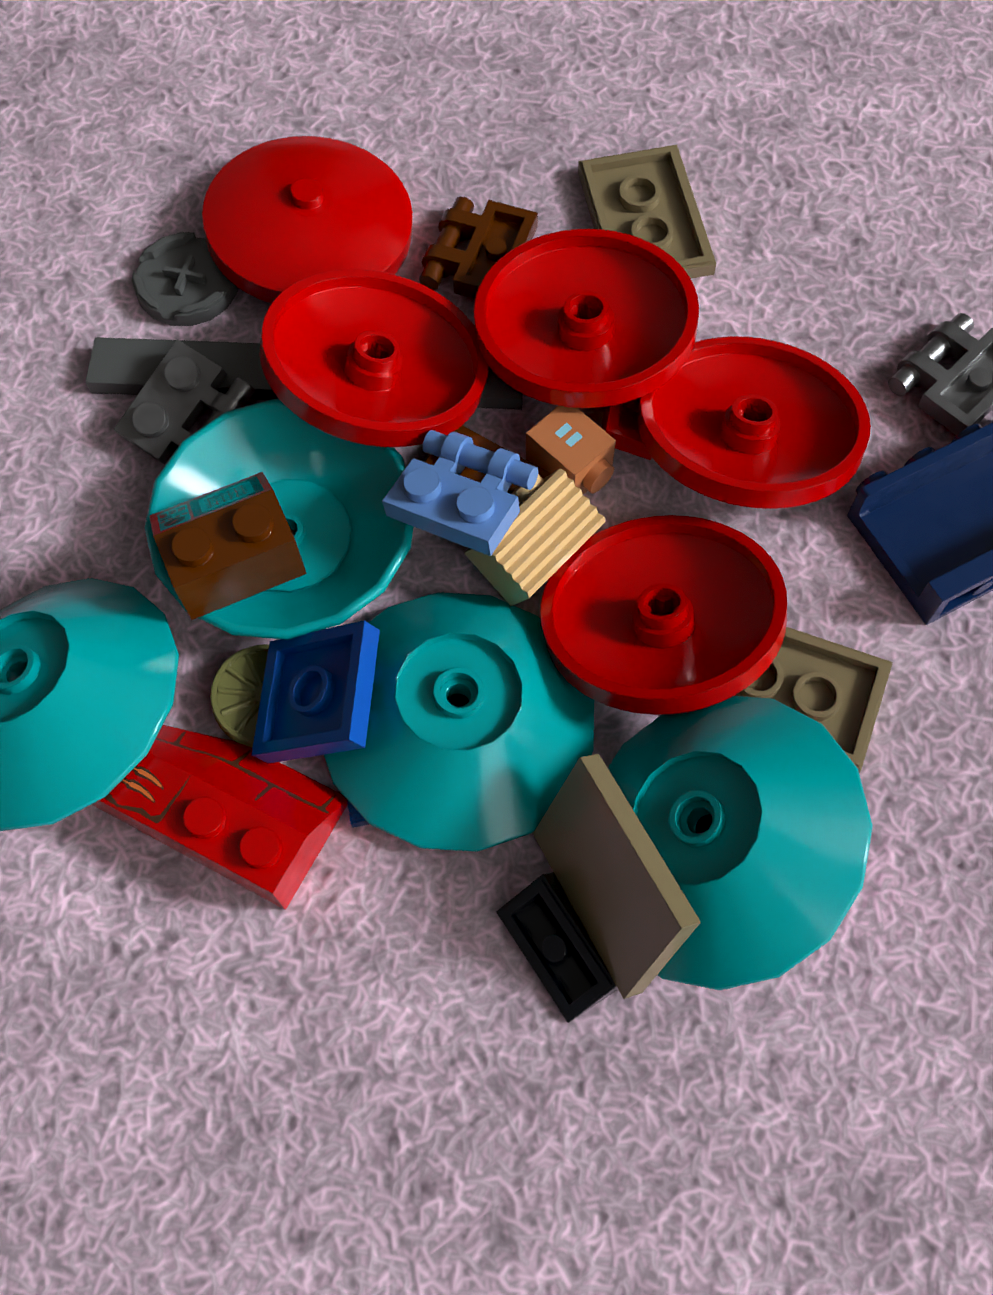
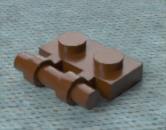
M462 196L457 197L452 208L446 209L438 224L440 234L436 243L428 246L423 256L422 266L424 269L419 278L420 284L432 290H437L442 279L452 274L455 275L453 278L454 293L476 299L479 286L491 267L509 251L533 239L538 227V213L488 200L482 215L472 213L474 204L470 199ZM466 238L471 239L466 251L456 249L459 242L464 241Z

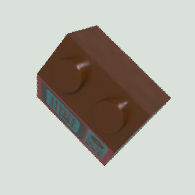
M263 472L149 515L153 537L169 578L191 620L307 574L296 540L274 490Z

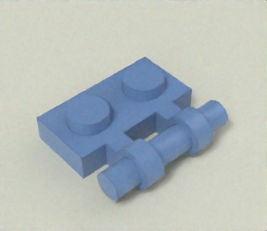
M430 430L424 438L423 451L439 457L434 465L414 458L410 461L382 500L386 516L491 556L520 513L518 496L507 493L508 489L514 484L531 490L538 478V467L521 462L519 454L503 448L493 452L473 445L471 437L455 431L445 435ZM467 467L486 475L480 483L463 477L460 474Z

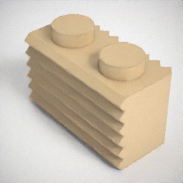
M560 468L545 478L538 474L536 483L531 490L518 486L511 493L518 496L520 513L491 556L470 548L464 553L510 606L529 599L606 522L605 517L598 513L597 507L590 504L589 498L583 496L582 490L575 486L574 480L568 478L566 471Z

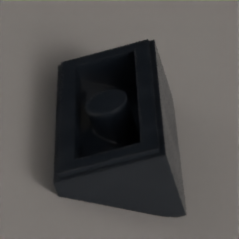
M554 872L542 874L496 911L568 1023L618 990Z

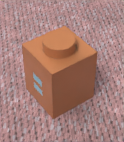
M557 406L526 432V460L549 473H553L559 468L566 471L567 477L574 480L575 486L582 490V494H585L587 491L593 494L602 489L614 473L613 460L616 440L578 408Z

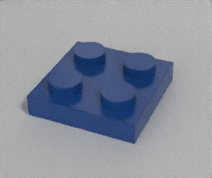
M363 620L309 632L288 640L278 639L270 641L251 756L266 763H275L365 748L380 630Z

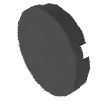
M180 232L160 238L143 251L138 258L140 265L136 273L133 270L132 283L140 306L153 319L170 326H194L211 321L229 307L238 292V287L228 280L214 263L205 238H196L194 232Z

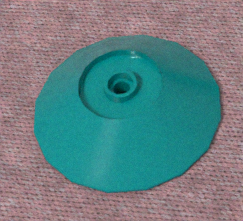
M272 399L225 412L183 440L154 481L144 530L155 575L186 611L173 588L156 545L149 515L263 472L274 490L290 529L297 531L294 538L307 574L213 611L198 619L233 636L286 640L305 635L309 632L340 625L385 592L411 549L414 527L386 516L382 502L406 468L403 457L394 447L358 444L325 433L295 415L280 399Z
M87 578L43 586L0 609V831L52 825L106 797L147 756L174 703L179 653L166 615L136 588L100 579Z
M445 592L433 593L386 608L368 622L379 629L380 634L366 746L363 749L324 755L334 786L370 825L421 849L478 852L531 834L537 828L578 759L583 756L592 755L594 751V700L579 692L559 673L547 651L541 619L530 612L514 605L510 606L507 602L491 595ZM459 693L465 695L469 699V703L462 707H455L447 699L449 696Z
M733 696L703 709L660 715L625 742L608 767L701 922L658 973L659 977L664 980L721 991L778 978L832 939L863 888L873 825L858 768L823 724L772 698ZM704 815H712L710 828L703 833H696L698 820Z

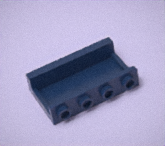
M993 422L984 427L979 423L973 424L961 431L950 444L936 451L933 447H927L913 455L905 463L904 467L889 474L885 471H878L858 485L856 488L857 495L847 516L925 625L993 591Z

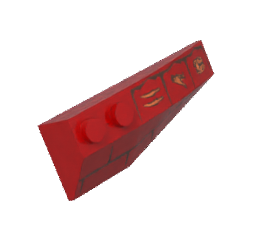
M162 725L147 756L106 797L91 805L286 910L349 804V801L342 794L280 762L266 763L251 756V747L223 738Z

